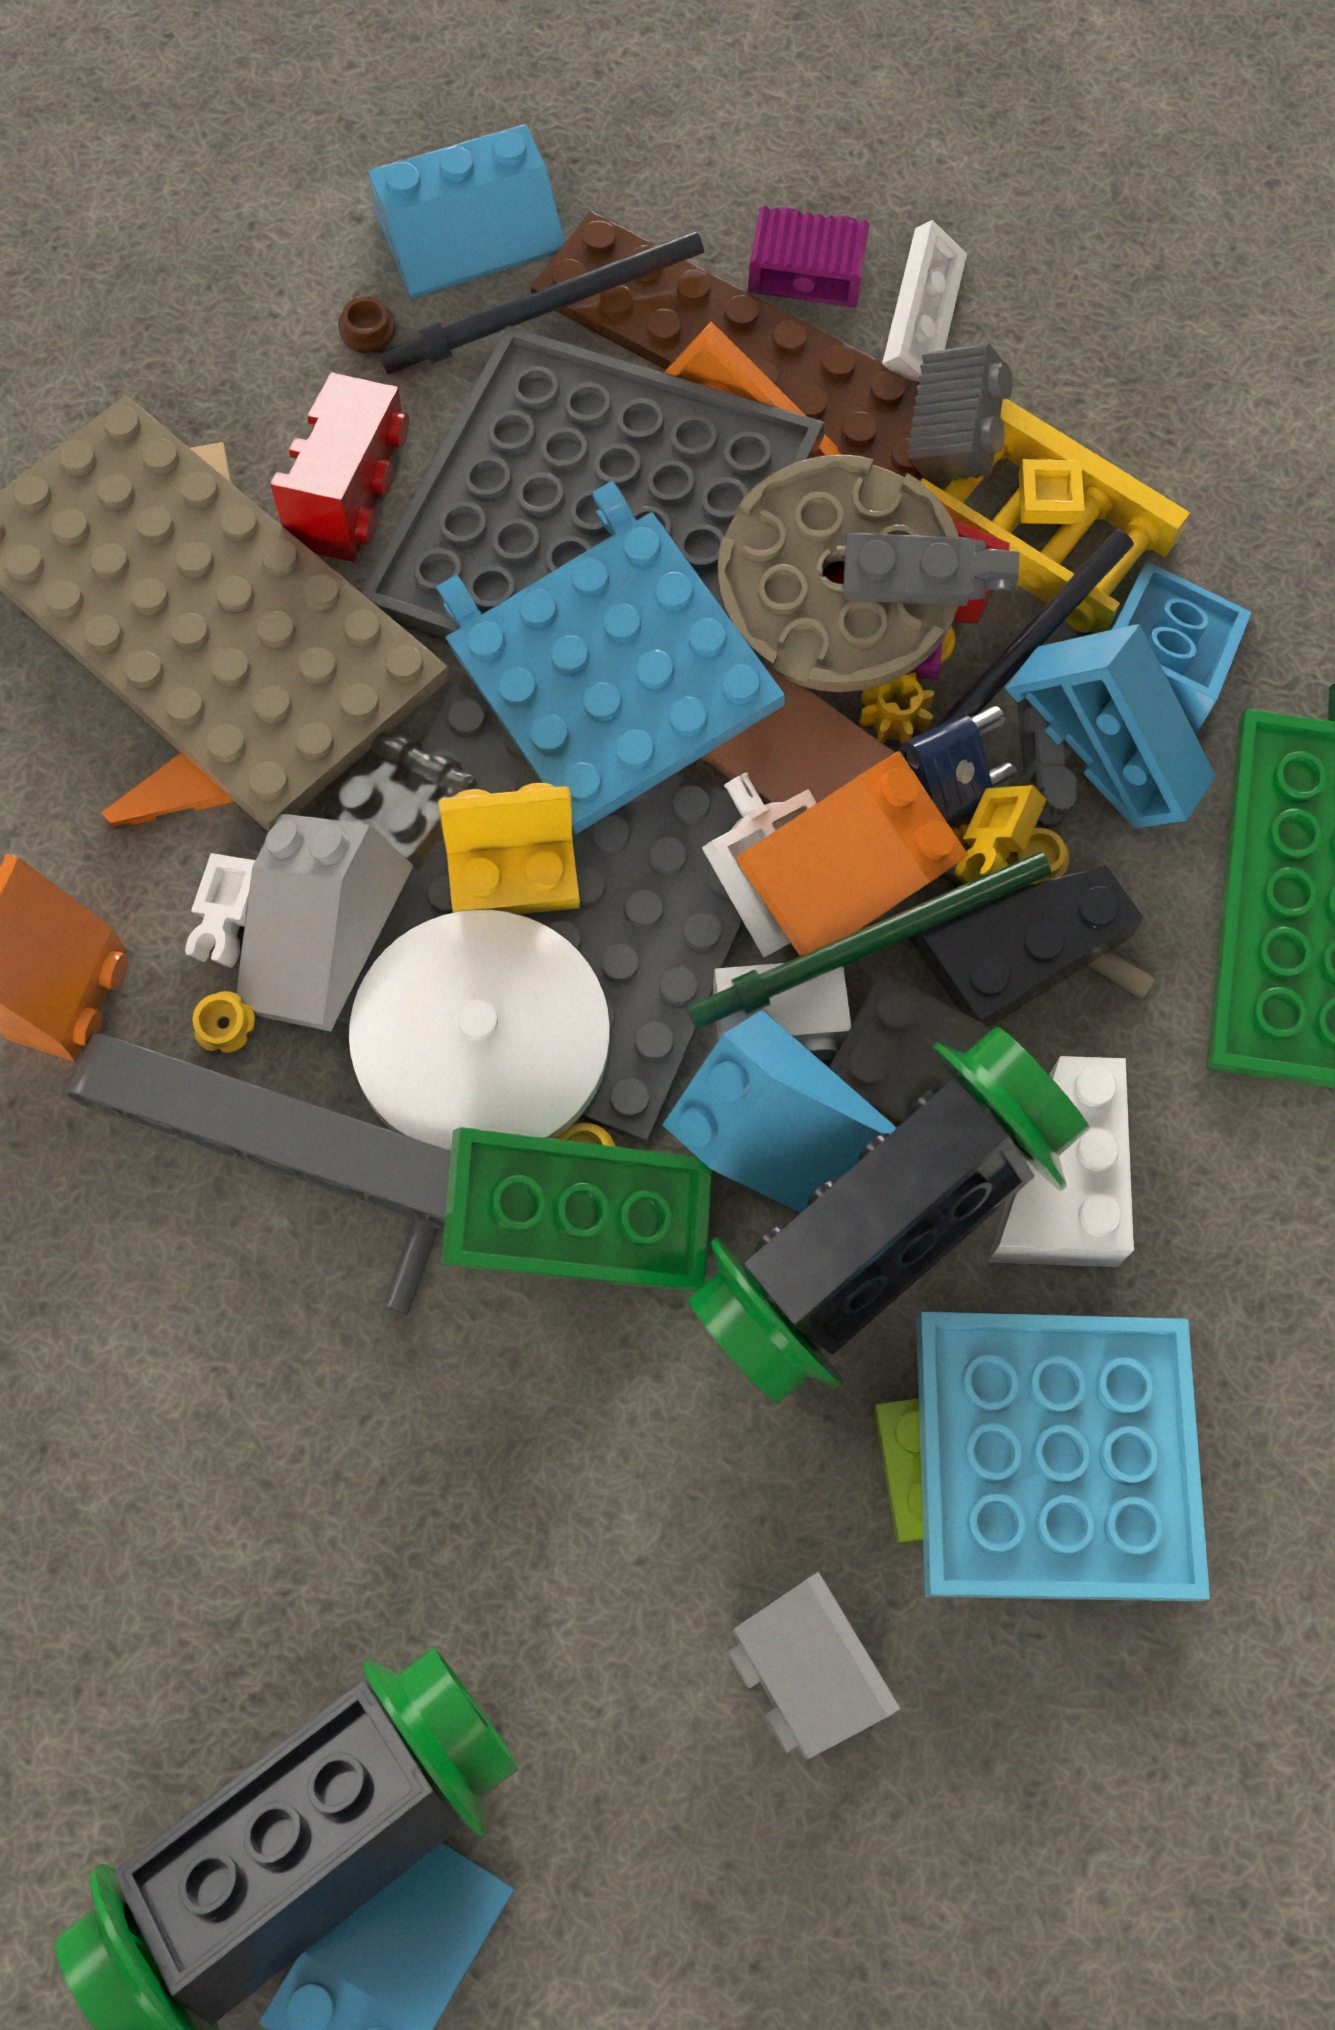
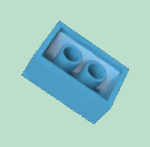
M527 124L368 170L374 213L410 299L555 255L565 244L546 166Z

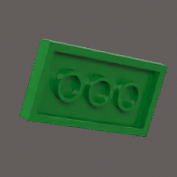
M459 1127L452 1132L441 1266L696 1292L705 1284L712 1169L698 1157Z

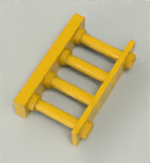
M1003 399L1000 419L1004 427L1005 441L1002 451L994 454L993 466L998 460L1006 459L1019 467L1021 466L1022 459L1081 460L1085 506L1081 523L1062 524L1042 551L1039 552L1012 535V532L1021 523L1019 488L995 518L990 521L964 504L965 500L985 476L980 475L978 478L970 476L967 480L963 478H958L956 481L952 480L944 491L924 478L920 482L941 501L951 519L1009 542L1010 547L1008 551L1019 552V577L1016 584L1045 603H1048L1074 575V573L1060 564L1095 520L1104 519L1116 528L1124 531L1132 539L1134 546L1065 619V622L1070 627L1080 632L1091 631L1096 634L1109 631L1120 606V603L1110 597V594L1144 551L1153 550L1164 558L1177 543L1190 512L1010 400Z

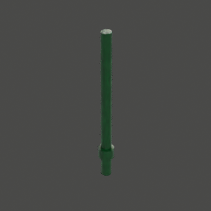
M1040 851L766 972L758 974L755 969L731 979V987L686 1006L694 1028L698 1030L742 1010L746 1015H749L771 1005L769 998L1050 876V865L1045 855Z

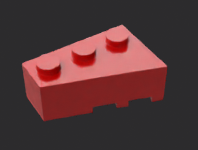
M330 373L307 415L308 424H313L308 439H294L289 448V457L296 458L292 469L288 475L276 472L270 486L281 525L315 554L355 563L361 544L370 545L373 540L377 524V512L373 507L377 495L386 496L390 490L393 477V463L389 460L393 448H403L409 429V415L402 412L398 387Z

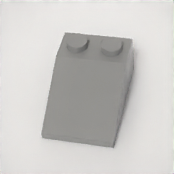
M280 814L275 825L268 832L265 843L252 866L236 994L242 998V1003L251 1006L255 1016L326 1031L332 1030L413 868V865L370 824Z
M819 1572L779 1597L731 1631L737 1645L727 1650L729 1657L749 1689L759 1682L774 1706V1709L764 1714L765 1719L786 1754L797 1747L804 1759H810L900 1710L899 1705Z

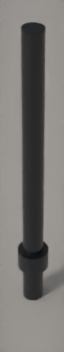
M696 230L442 328L441 323H437L419 330L420 337L379 352L387 374L427 359H430L433 364L453 356L451 350L505 330L507 326L513 327L703 254L704 247L700 235Z
M1116 529L934 727L959 714H965L971 718L980 713L1019 671L1038 646H1042L1134 546L1129 535L1120 529Z

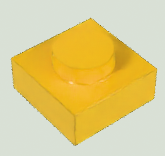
M1022 459L1018 472L1021 523L1080 524L1085 512L1081 460Z

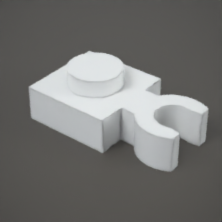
M214 853L210 854L191 912L201 916L203 921L188 937L185 949L186 955L205 962L210 950L215 945L211 960L228 968H232L235 965L240 954V942L237 934L240 926L245 927L252 866L255 860Z

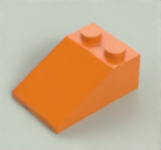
M897 751L738 855L735 860L799 956H802L857 932L969 855L901 752Z
M6 854L0 866V1034L6 1040L76 1062L82 1047H86L91 1034H99L101 1030L103 1014L99 1009L108 989L116 990L124 979L128 966V957L125 954L126 949L111 926L19 857Z

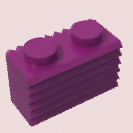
M764 205L759 208L750 258L747 292L857 308L870 224L865 219L858 222L855 218L846 215H830L825 218L821 213L815 216L811 212L802 214L799 210L790 207H775L770 210Z

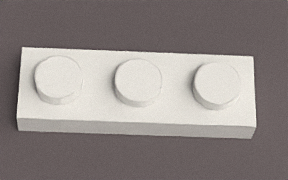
M933 220L915 228L882 362L886 368L899 374L903 379L919 382L918 376L922 374L920 365L923 364L922 354L945 350L967 253Z

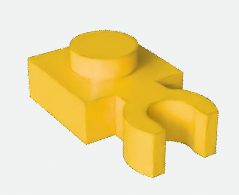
M1034 785L985 789L963 838L971 847L967 851L969 856L958 862L955 869V875L964 884L1008 866L1009 864L1006 860L1010 852L1025 851L1047 800Z

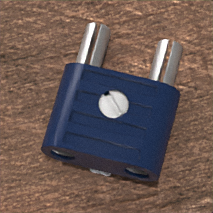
M992 706L971 718L968 715L959 714L904 742L900 746L899 751L948 825L975 812L986 788L1005 787L1018 779V774L1014 773L1017 771L1016 767L1008 762L991 771L988 770L980 736L1004 724L1005 718L1000 717L1004 714L997 706Z

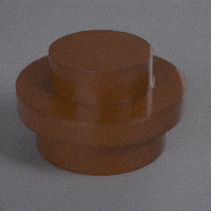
M361 296L349 301L338 321L340 337L344 344L350 349L361 353L376 352L385 348L395 335V321L391 311L380 300L370 296Z

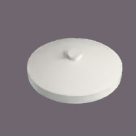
M469 910L442 915L426 921L400 936L382 952L365 975L357 991L350 1017L349 1044L354 1071L362 1092L371 1108L383 1123L393 1132L451 1151L452 1132L459 1127L556 1139L563 1134L587 1109L603 1079L609 1053L610 1023L608 1008L600 983L589 963L569 941L540 922L521 915L495 910Z

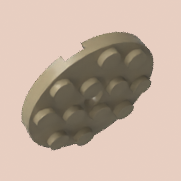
M827 455L799 461L780 469L760 482L745 496L738 505V512L721 541L718 558V589L722 609L766 669L789 682L820 691L852 692L874 688L894 681L915 669L936 650L949 631L958 610V606L846 601V599H843L844 584H835L826 577H823V570L827 565L836 561L845 562L846 533L959 537L949 513L931 490L908 473L903 477L890 470L873 465L874 459L853 455Z

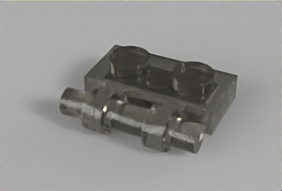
M382 732L371 743L372 752L384 758L382 765L377 771H374L358 763L322 811L330 820L370 824L413 865V868L419 871L444 838L439 800L450 798L452 794L456 795L465 790L475 789L476 779L463 772V768L458 761L444 754L432 756L424 752L421 743L405 734L393 736L387 732ZM412 774L423 778V783L416 792L404 787Z

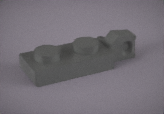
M846 533L843 599H846V601L967 606L968 600L983 599L985 590L1014 591L1019 577V552L998 549L986 550V541L976 539L971 541V538Z

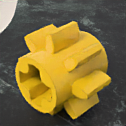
M911 672L909 675H903L887 684L863 690L861 702L866 707L862 709L859 724L861 727L873 726L878 733L877 740L881 743H884L886 739L900 740L901 744L912 738L914 729L920 732H926L930 729L933 715L926 710L931 708L934 691L922 690L921 685L916 680L917 673Z

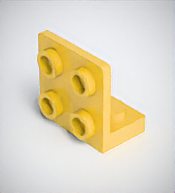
M532 783L514 792L490 794L484 790L472 789L459 792L453 798L439 800L440 818L448 860L453 913L469 910H495L521 915L580 908L572 840V812L569 787H554L547 783Z

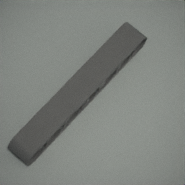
M98 1033L91 1034L64 1091L68 1098L82 1106L88 1107L90 1102L110 1108L108 1115L444 1230L450 1150Z

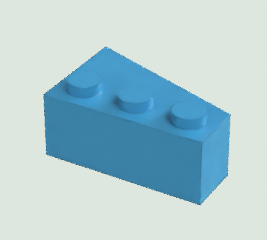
M1140 624L1038 646L1005 687L1007 692L1017 702L1026 698L1045 718L1049 725L1044 731L1057 745L1065 740L1088 765L1083 772L1084 775L1134 828L1187 821L1216 778Z

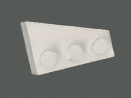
M1060 1056L1049 1075L1074 1103L1087 1121L1090 1129L1059 1156L1067 1187L1063 1191H1059L1024 1158L1035 1177L1006 1202L1000 1226L987 1262L1118 1267L1134 1251L1126 1058Z

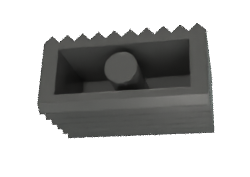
M990 343L922 354L923 364L920 365L922 374L918 376L920 385L917 386L918 395L915 397L916 406L913 408L915 416L912 418L913 427L910 429L911 438L908 440L909 449L906 451L908 460L927 481L936 483L937 480L946 482L948 479L956 481L958 478L967 480L970 476L978 478L980 475L989 477L992 474L994 454L1002 451L1005 441L1004 427L1000 415L1003 399H1008L1011 396L1013 388L1012 373L1009 365L1003 362Z

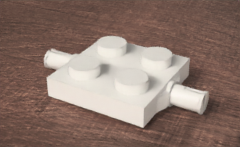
M746 772L723 785L743 818L737 821L731 831L703 846L702 849L762 956L766 957L791 942L735 858L817 803L808 789L785 802H772L764 805Z

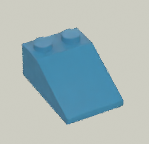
M1146 561L1111 630L1136 624L1141 625L1196 735L1218 699L1252 612Z
M763 1010L721 1036L663 1123V1126L710 1169L799 1213H802L807 1208L808 1199L818 1187L829 1180H839L859 1162L860 1153L870 1141L881 1134H891L897 1129Z
M442 1842L297 1957L258 2023L269 2030H434L513 1893L514 1888Z

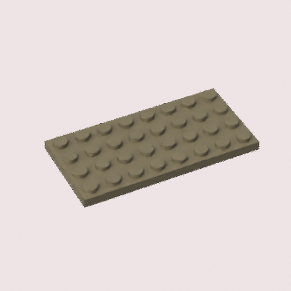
M127 395L115 402L0 491V590L268 832L275 825L280 814L295 815L450 680L448 665Z

